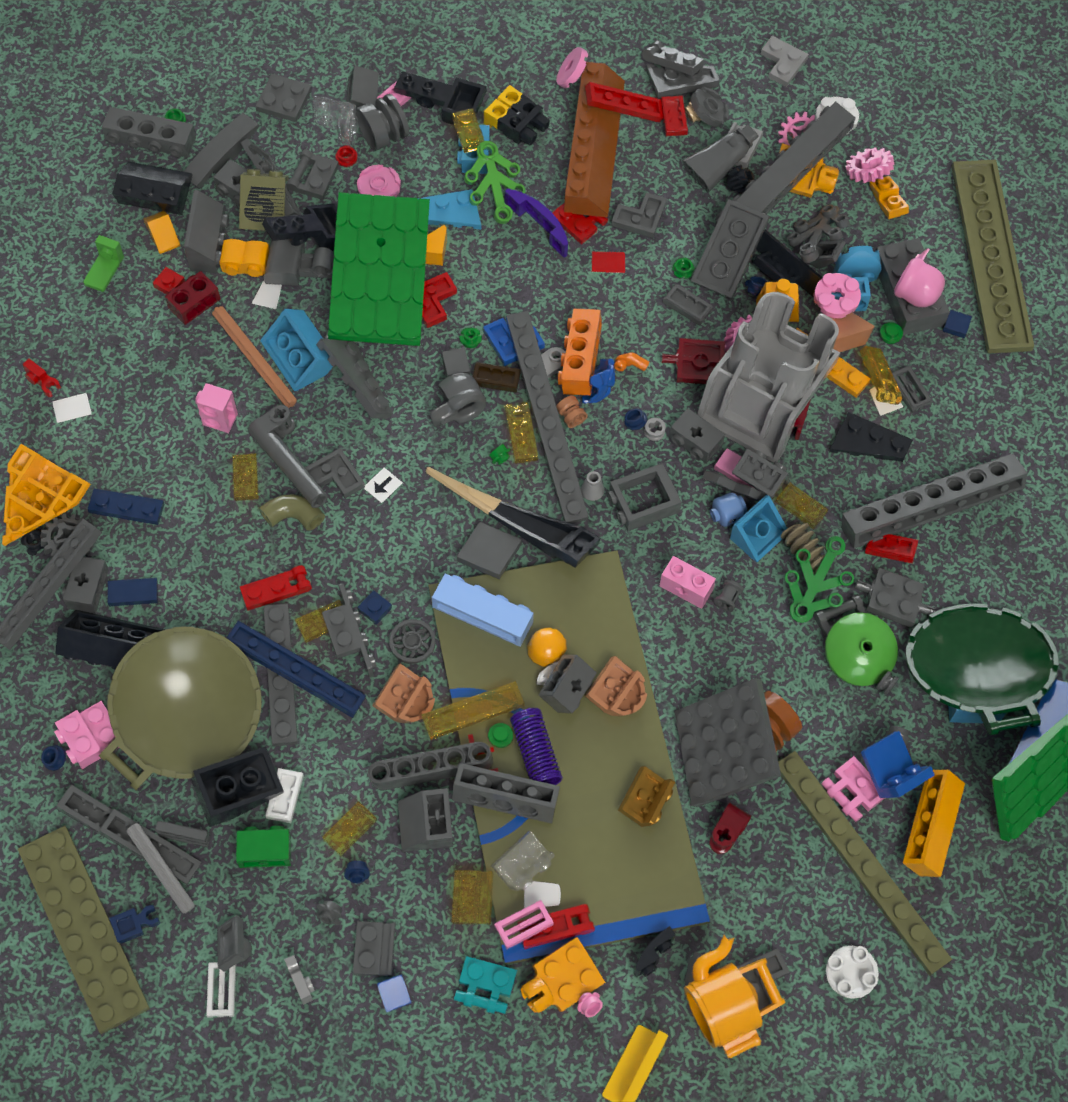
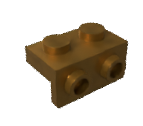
M646 766L640 767L618 811L641 827L656 824L661 818V809L664 803L673 794L672 788L675 781L672 779L664 780Z

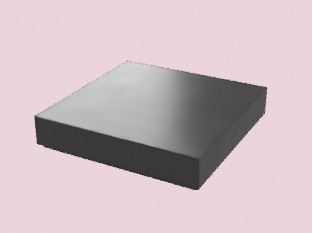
M479 522L457 555V562L500 579L522 545V539Z

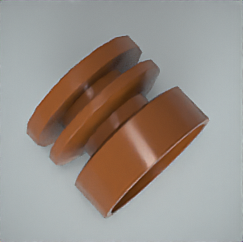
M765 691L764 695L777 753V750L783 748V741H791L802 730V723L797 713L782 697L774 692Z

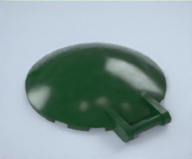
M961 604L946 607L930 614L929 619L922 624L918 623L911 632L906 646L907 666L916 683L931 697L948 706L967 712L978 713L989 735L998 734L1002 730L1028 725L1030 727L1040 726V715L1033 703L1041 699L1053 686L1058 673L1059 659L1056 647L1049 635L1037 623L1031 624L1024 620L1022 614L1004 607L1002 611L988 608V604ZM1022 710L1025 715L996 721L994 717L996 714Z

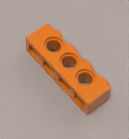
M573 309L572 318H568L567 322L569 335H565L564 339L566 353H562L561 356L563 371L558 373V384L562 385L563 394L591 396L592 385L589 379L595 373L602 330L601 310Z

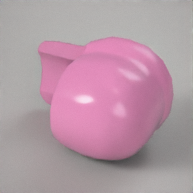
M929 248L910 260L894 289L896 297L903 298L916 307L933 305L941 296L945 286V278L942 273L923 261L930 250Z

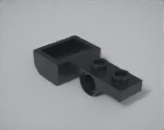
M404 71L401 72L394 87L395 93L415 98L422 107L430 109L435 104L443 106L441 110L442 121L459 127H463L464 124H473L487 92L485 85L456 77L453 85Z
M334 203L306 206L302 215L269 217L264 219L262 225L272 241L288 239L291 245L299 246L305 243L309 237H313L319 248L323 247L334 251L337 207Z

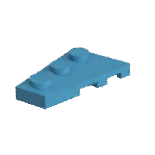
M473 189L424 197L423 199H430L428 224H449L460 228L462 226H470L481 230L477 206L469 202V196Z

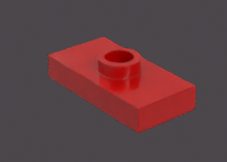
M683 96L661 97L666 136L687 135L688 127Z
M887 534L881 540L869 541L865 554L913 564L918 540Z

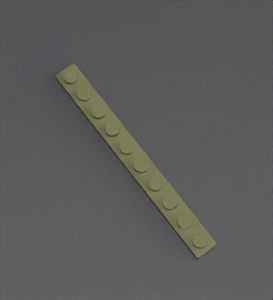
M794 751L778 761L783 780L929 976L951 962L952 958L797 752Z

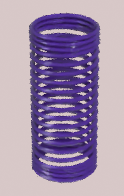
M528 708L515 713L510 718L513 731H515L518 747L523 756L522 759L524 760L529 779L557 785L562 781L563 777L561 771H559L560 767H558L555 754H553V746H551L541 710L539 708ZM529 715H535V716L526 718V719H524V720L518 721L519 719H521V718H523V717H526V716H529Z

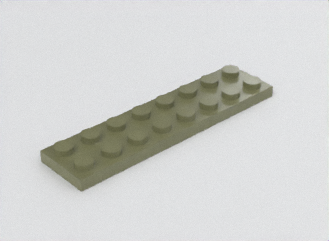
M63 826L18 848L17 850L99 1033L103 1034L149 1010L150 1007L121 944L117 942L111 922L67 827Z

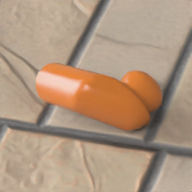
M630 352L617 356L614 368L621 372L626 367L633 365L645 371L649 361Z

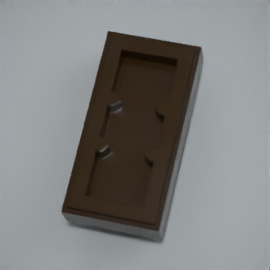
M475 362L472 377L476 380L479 387L517 393L521 371L517 368Z

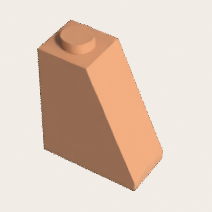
M852 312L844 318H831L839 328L833 349L843 352L865 345L875 326Z

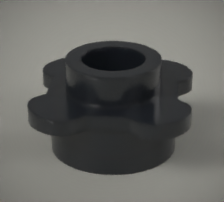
M41 529L32 530L21 538V544L26 546L27 553L31 556L44 549L41 546Z

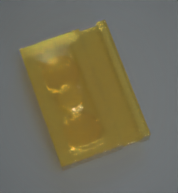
M455 870L452 907L453 924L491 925L494 875L492 871Z

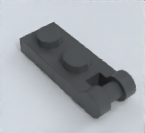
M654 41L650 47L642 51L644 60L692 76L704 67V59L696 57L694 54L677 51L675 48L664 47L660 41Z

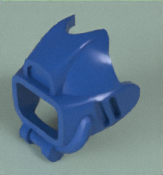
M600 359V365L596 367L594 375L589 379L592 385L591 396L583 395L582 403H596L610 395L611 387L615 384L613 359Z

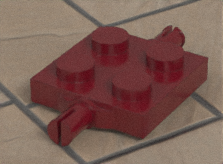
M679 338V347L676 355L662 353V363L675 364L677 369L676 382L707 384L711 372L726 354L725 341Z

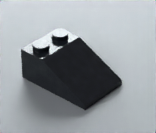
M266 746L193 770L192 784L209 827L234 819L284 793Z

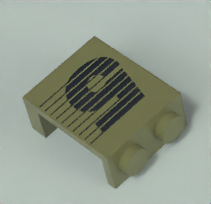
M247 169V172L240 175L239 229L266 231L262 225L265 218L285 216L286 181L289 180V175H283V171L276 170L269 171V174H262L259 169Z

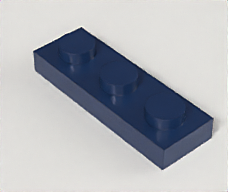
M94 488L88 512L159 525L164 501Z

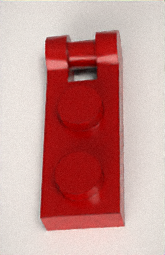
M299 565L290 571L239 586L247 611L310 591L312 586L310 581L306 579L307 572L305 566ZM296 579L297 584L291 586L289 581Z
M588 904L549 913L554 925L522 941L524 950L594 932V924L590 922L588 916L590 913ZM578 917L580 924L573 926L571 918ZM545 918L524 928L523 930L519 931V933L521 934L531 929L532 927L546 921ZM526 920L518 921V922H517V925L520 924V923H522V922H524V921H526Z

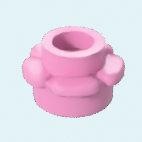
M590 992L584 993L578 1000V1011L586 1017L595 1016L603 1006L602 1001L599 999L600 995L597 992L592 994Z

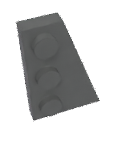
M646 64L648 77L658 99L695 92L701 87L715 88L720 85V79L714 66H704L692 76L667 67L654 68V64Z

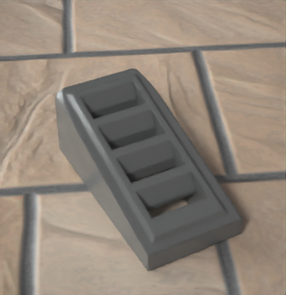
M843 240L819 241L816 246L819 257L815 261L810 262V264L820 269L835 263L846 242Z

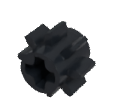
M738 165L728 171L727 185L732 191L738 190L739 194L744 193L747 185L754 180L752 171L749 168L743 169L742 165Z

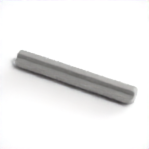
M138 823L130 826L127 829V834L182 913L192 910L195 904Z

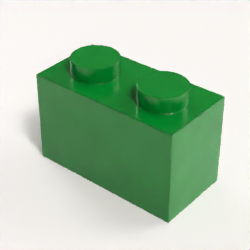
M272 826L269 830L246 827L244 831H237L236 862L239 868L291 866V834L289 829H285L283 826Z

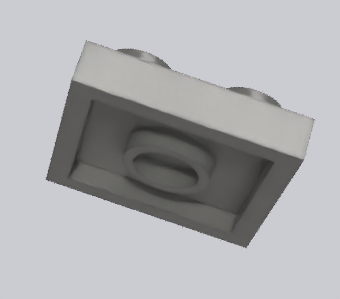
M271 74L255 106L256 111L297 122L312 91V86Z

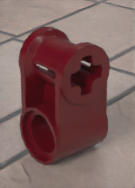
M729 803L709 840L711 850L717 854L727 853L738 836L746 828L752 815ZM722 836L726 838L723 842L718 840Z

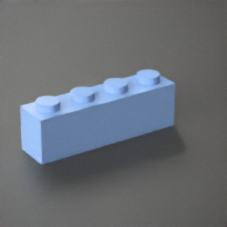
M444 574L432 596L433 608L521 647L533 624L534 613L528 607L510 603L504 596L490 594L479 585L472 586L456 575Z

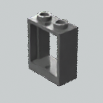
M663 463L611 481L609 492H607L610 504L615 505L618 510L616 513L619 523L625 525L627 531L680 513L682 502ZM654 480L665 503L632 514L621 491Z

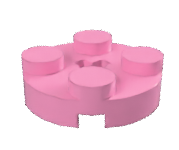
M840 273L825 274L818 282L814 292L815 304L821 308L820 311L824 315L831 318H844L847 314L853 313L861 299L858 281ZM839 292L843 297L836 300L835 295H832V293Z

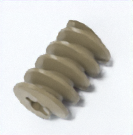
M808 523L802 525L795 524L782 532L781 538L786 539L785 545L791 547L790 552L794 555L800 549H807L810 552L811 558L809 561L813 574H815L825 556L821 555L825 547L820 546L816 548L820 540L818 538L810 539L814 535V531L805 532L809 527ZM803 551L800 552L799 559L805 561L807 554Z

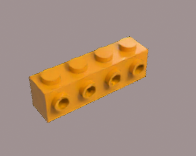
M933 770L935 776L925 781L903 859V864L919 876L941 877L965 786V783L950 770Z

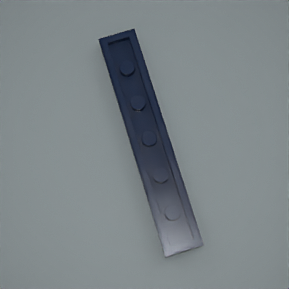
M240 621L236 623L227 636V639L233 642L249 658L352 718L366 698L365 694Z

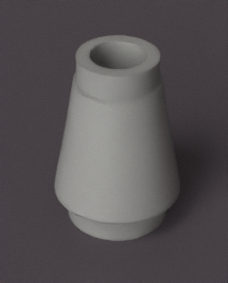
M589 472L581 486L582 495L587 500H598L604 494V486L598 472Z

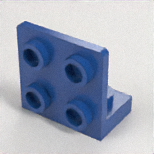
M899 731L891 733L861 751L879 798L900 797L935 776L931 766L920 767L919 764L913 765Z

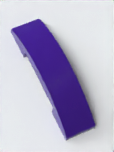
M506 189L505 204L519 217L527 212L550 234L549 245L562 257L568 256V240L562 225L554 214L533 197L513 189Z

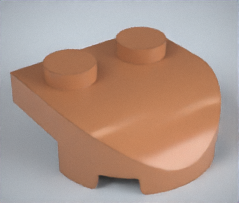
M613 656L589 688L585 697L608 715H629L637 712L646 701L645 679L638 670H631L616 656Z
M398 664L372 706L396 722H416L426 717L433 708L435 698H433L431 690L432 685L426 677H419L402 664Z

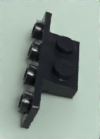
M765 229L756 247V250L761 254L756 256L753 264L773 281L778 282L780 279H787L790 283L798 284L809 295L814 297L816 286L823 277L809 265L802 262L796 254Z

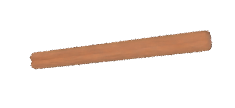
M223 306L215 307L212 312L214 318L282 404L288 408L293 407L297 402L296 397Z

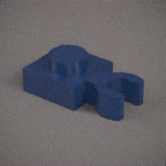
M154 905L146 906L138 915L135 908L109 918L118 943L122 944L144 935L142 929L144 926L156 927L160 924L158 918L153 920L147 919L150 913L156 911Z

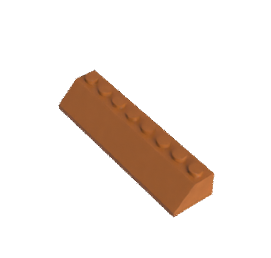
M586 62L581 76L565 191L564 212L608 217L621 113L587 105L585 86L589 82L624 90L625 80L604 63Z

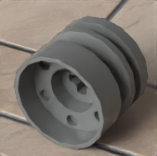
M392 94L385 95L383 99H376L375 106L372 103H367L355 110L359 129L373 151L388 146L389 138L397 142L400 138H405L409 135V125L405 113Z

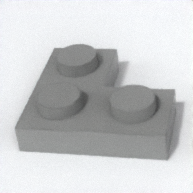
M771 36L761 50V55L777 62L770 71L768 78L785 87L789 85L807 61L809 55L774 36Z

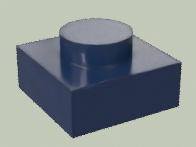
M373 590L357 608L360 613L377 625L392 609V604Z

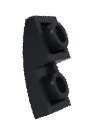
M670 926L657 935L643 951L634 970L636 978L642 974L644 977H647L656 971V965L660 959L656 952L659 951L662 954L673 946L672 942L676 934Z

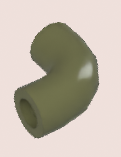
M296 494L280 495L258 508L265 521L271 527L286 518H294L307 531L318 527L325 519V515L319 507L313 508L303 496Z

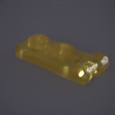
M864 346L859 352L871 376V382L877 390V401L882 403L888 402L892 405L900 404L902 394L882 350Z
M523 402L518 406H512V404L505 405V414L515 464L538 461L537 446L528 402ZM521 414H522V417H515V418H514V415H521Z

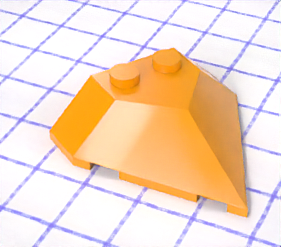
M20 444L10 459L7 468L10 478L9 486H6L4 510L6 534L2 537V545L6 546L77 506L91 484Z

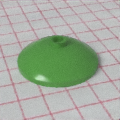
M852 613L839 619L829 630L825 642V655L831 670L841 680L855 686H870L880 682L888 671L891 672L897 661L898 646L894 633L883 620L868 613ZM864 643H867L870 646L869 651L864 650Z

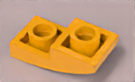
M890 176L883 177L882 180L876 179L875 182H869V186L880 208L888 219L909 213V206L899 195V186Z

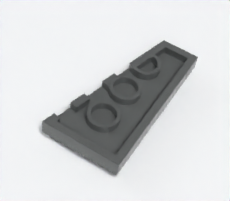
M320 339L316 345L321 351L325 349L330 356L328 358L330 364L333 367L337 366L343 373L341 378L345 384L356 390L354 396L370 417L377 419L390 418L393 412L389 403L380 390L378 382L373 377L369 365L365 362L356 343L353 341Z

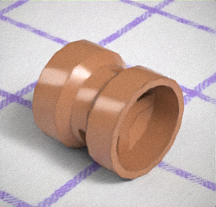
M573 395L564 398L556 406L558 413L564 416V422L569 428L582 424L588 416L586 411L579 407V401Z

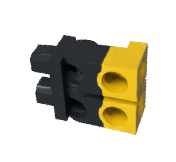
M511 85L498 96V100L495 99L484 111V124L490 125V128L492 126L495 127L506 137L513 139V142L518 145L523 141L531 146L536 141L538 134L533 129L536 127L540 131L545 132L550 124V119L543 115V107L539 104L536 105Z

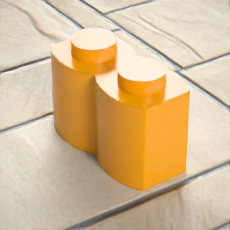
M237 239L224 240L220 258L222 272L231 276L243 273L251 277L263 276L269 253L268 243L263 241L245 242Z

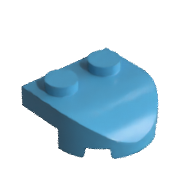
M871 246L850 247L849 253H840L832 274L840 273L849 277H868L869 282L874 281L881 272L879 250L874 252Z

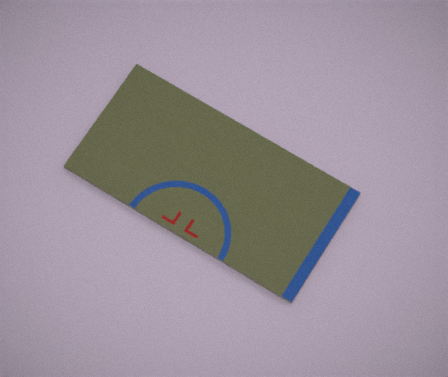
M618 550L589 555L576 568L562 560L504 571L500 579L488 574L463 578L466 583L472 586L479 585L490 594L504 596L510 603L528 607L534 615L533 624L521 647L433 608L460 745L484 742L489 746L493 756V764L488 770L529 779L510 718L521 710L539 708L543 715L544 725H546L551 746H553V754H555L558 767H560L559 771H561L563 777L562 781L556 785L560 786L552 824L473 805L496 923L524 909L525 880L559 884L561 891L560 903L558 906L545 907L548 913L588 904L590 910L588 916L590 922H593L595 931L589 934L577 935L525 950L522 942L506 949L503 940L500 938L505 965L546 957L575 937H578L583 947L587 949L660 934L669 926L675 931L709 924L710 919L676 783L672 788L673 794L664 803L661 809V818L656 824L641 827L618 811L640 767L646 766L664 780L672 779L675 781ZM440 583L428 585L431 602L432 596ZM551 627L560 631L567 643V651L564 655H578L596 672L592 684L610 658L616 656L631 670H638L644 677L645 693H647L644 705L635 713L625 716H611L585 697L588 691L586 690L580 700L579 707L572 714L557 713L538 695L544 685H537V678L546 667L534 663L528 656L527 645L532 635L542 628ZM529 715V716L523 717V718L519 719L518 721L524 720V719H526V718H529V717H532V716H535V715ZM497 723L507 724L513 731V740L505 748L494 747L488 739L489 729ZM478 753L475 756V760L481 761L486 758L487 754ZM540 909L504 927V932L516 926L518 921L530 919L541 913ZM578 917L571 918L573 926L580 924ZM517 932V933H515V934L509 936L508 939H511V938H513V937L519 935L520 933Z

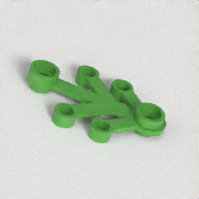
M483 141L476 150L478 159L471 170L465 173L464 181L469 185L475 184L478 179V173L484 164H486L488 173L476 191H473L469 196V202L474 206L480 205L483 201L484 193L491 184L496 205L494 219L500 224H506L512 218L513 211L504 203L500 184L507 189L515 190V188H519L522 193H525V187L497 171L495 163L505 168L506 174L511 178L519 174L520 166L501 156L495 143ZM484 150H489L491 155H485ZM510 167H514L517 172L512 173ZM472 174L475 179L470 180L467 175ZM477 195L480 201H474L472 196ZM499 213H504L506 218L501 219Z

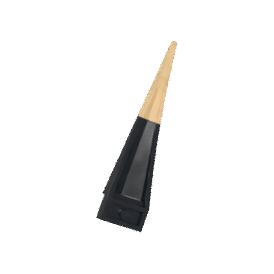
M430 467L426 468L427 474L551 558H560L574 568L600 542V537L580 525L515 506L471 488Z

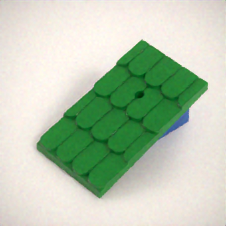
M339 192L328 339L420 346L430 199Z
M1055 680L1053 686L1042 697L1037 707L1041 719L1040 726L1030 727L1028 725L1010 763L992 778L999 833L1002 840L1009 842L1011 839H1017L1037 817L1042 818L1068 791L1067 682Z

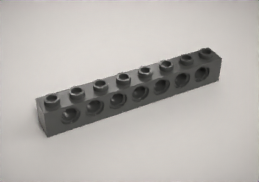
M1014 454L1001 456L996 460L978 464L965 471H958L948 477L936 479L928 484L913 487L911 490L893 494L879 501H873L857 509H850L842 513L841 528L855 549L867 545L871 540L873 542L881 540L884 535H895L1024 489L1028 473Z

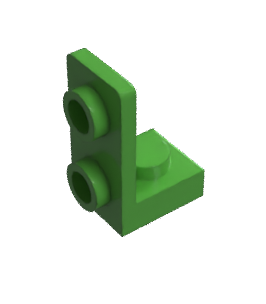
M99 235L95 241L99 256L83 282L87 287L104 292L122 262L124 255L120 242Z

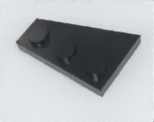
M848 412L829 452L850 453L853 456L867 455L874 456L876 459L903 462L913 439Z

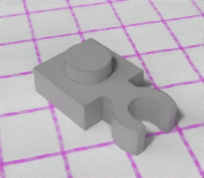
M294 955L284 959L303 1005L313 1001L310 993L315 990L309 976L303 978Z

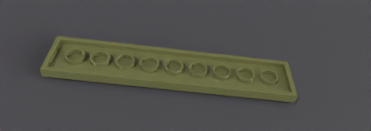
M954 161L952 173L987 354L1032 351L1034 342L997 161Z

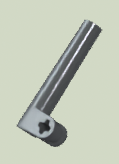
M277 405L260 418L251 422L248 432L313 508H318L327 501L328 496L282 440L283 437L294 431L296 424L294 419L290 417L291 412L289 408L285 405Z

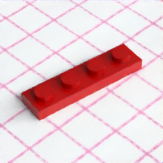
M589 82L585 86L587 105L655 122H660L664 119L661 99Z

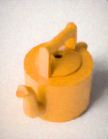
M723 934L717 949L705 953L696 960L692 970L694 981L684 987V992L691 1012L707 1042L713 1048L722 1046L727 1058H732L755 1046L761 1045L756 1029L763 1025L762 1016L783 1005L785 1000L781 998L766 965V958L739 969L733 963H729L708 973L713 965L724 959L731 951L735 937L727 939ZM757 968L772 1001V1004L759 1010L758 995L754 986L742 976L743 973Z

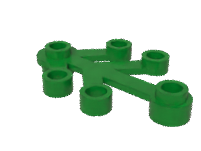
M833 536L825 542L826 554L815 575L809 561L811 558L810 552L807 549H800L796 552L795 559L800 563L808 588L803 597L798 585L800 578L798 572L790 570L785 573L784 581L789 585L794 601L790 606V615L796 622H807L813 617L815 611L828 607L836 608L842 605L843 597L839 593H832L827 599L812 602L818 592L841 585L849 586L854 582V575L849 571L842 572L837 577L824 580L835 557L842 554L845 550V542L841 537ZM834 541L840 544L839 550L832 549L831 545ZM802 551L807 554L805 561L799 559V553ZM789 573L795 574L796 580L794 582L788 581L787 576ZM844 574H848L850 576L849 583H844L842 581V576ZM832 596L839 598L837 605L831 603ZM800 606H804L807 611L805 615H800L798 613V608Z

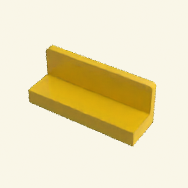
M638 1025L605 1087L602 1097L610 1102H635L668 1038V1034L660 1030L656 1034Z

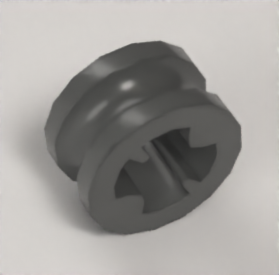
M888 671L876 689L883 690L884 695L887 696L899 678L897 676L892 677L891 672Z

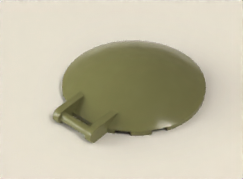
M184 626L173 627L147 636L126 653L112 676L107 707L110 724L116 738L100 753L99 757L103 761L107 760L132 783L130 786L136 791L153 773L170 778L189 779L192 778L193 770L240 755L253 738L261 714V689L251 662L233 642L218 633L206 629ZM118 747L144 770L139 776L114 753Z

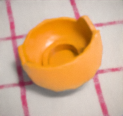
M551 627L542 628L532 635L527 645L528 656L534 663L543 667L558 662L567 651L566 639L557 629Z

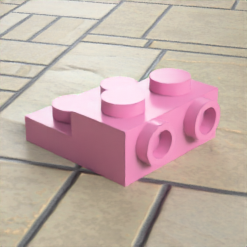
M102 701L81 713L76 710L55 722L58 729L54 733L61 744L67 743L70 749L65 752L73 764L78 762L82 769L101 759L99 757L100 753L116 738L110 724L108 711Z

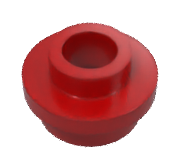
M342 146L338 149L336 161H338L339 165L350 167L357 162V152L351 146Z

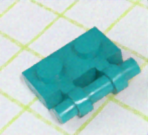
M466 956L459 984L469 987L467 992L456 990L454 1000L463 1002V1006L472 1007L474 1005L487 1009L489 1013L495 1014V1012L506 1014L508 1004L498 1000L500 995L511 996L517 970ZM480 989L491 992L490 999L475 995L476 990Z

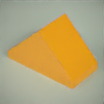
M165 211L143 218L159 254L180 247L170 217Z
M445 225L427 235L426 264L443 266L447 244V227Z

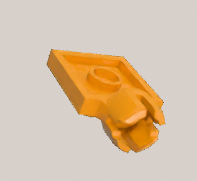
M782 144L780 152L782 150L786 151L790 145ZM822 158L790 192L812 198L815 191L831 194L837 182L839 169L823 163Z
M575 937L532 965L535 977L521 987V993L524 999H530L538 994V997L527 1003L529 1008L535 1013L542 1012L551 1005H555L562 1012L576 1003L584 993H591L606 982L578 937Z

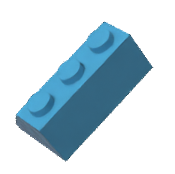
M284 309L260 340L294 391H298L326 376L333 367L328 361L330 356L325 349L321 351L316 345L323 337L304 310Z

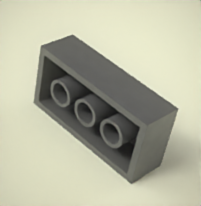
M920 238L877 247L876 250H879L881 260V272L878 277L896 322L903 330V335L945 326L950 311L943 294L933 305L928 307L913 306L903 298H898L894 295V289L910 260L924 251ZM926 255L923 261L926 264L930 265V262Z

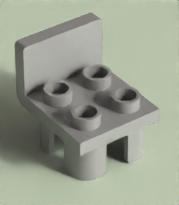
M780 292L765 294L759 300L749 324L745 321L742 322L734 343L708 378L697 413L701 418L725 433V437L751 451L759 450L767 456V460L773 463L777 462L784 453L796 419L835 366L840 356V352L833 349L839 333L836 322L824 314H818L809 336L788 325L795 301L792 297Z

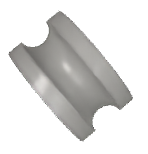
M660 418L649 419L645 424V436L652 441L662 439L666 429L664 421ZM659 427V430H656L655 433L651 432V428Z

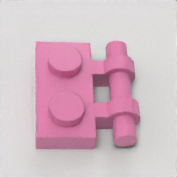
M855 756L835 771L834 775L840 781L834 784L828 777L821 783L827 790L830 798H834L843 808L842 812L846 816L849 815L855 822L863 816L857 807L862 805L869 812L885 799L879 798L870 773ZM845 787L855 797L852 801L841 792Z

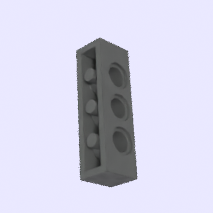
M115 107L109 108L102 125L105 140L111 143H122L133 148H145L156 153H168L174 157L182 156L188 158L196 139L193 124Z
M460 763L453 785L452 800L552 824L560 786Z

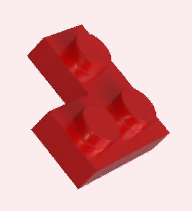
M447 272L424 281L422 321L426 328L447 320V314L439 301L457 294V288Z

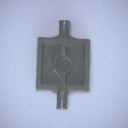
M878 568L874 581L871 584L859 579L855 583L854 589L868 594L867 612L911 628L915 624L916 616L919 612L929 616L936 609V607L922 603L923 583L882 568Z

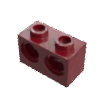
M202 271L190 276L186 282L177 288H173L165 296L168 308L184 325L221 300L218 287Z

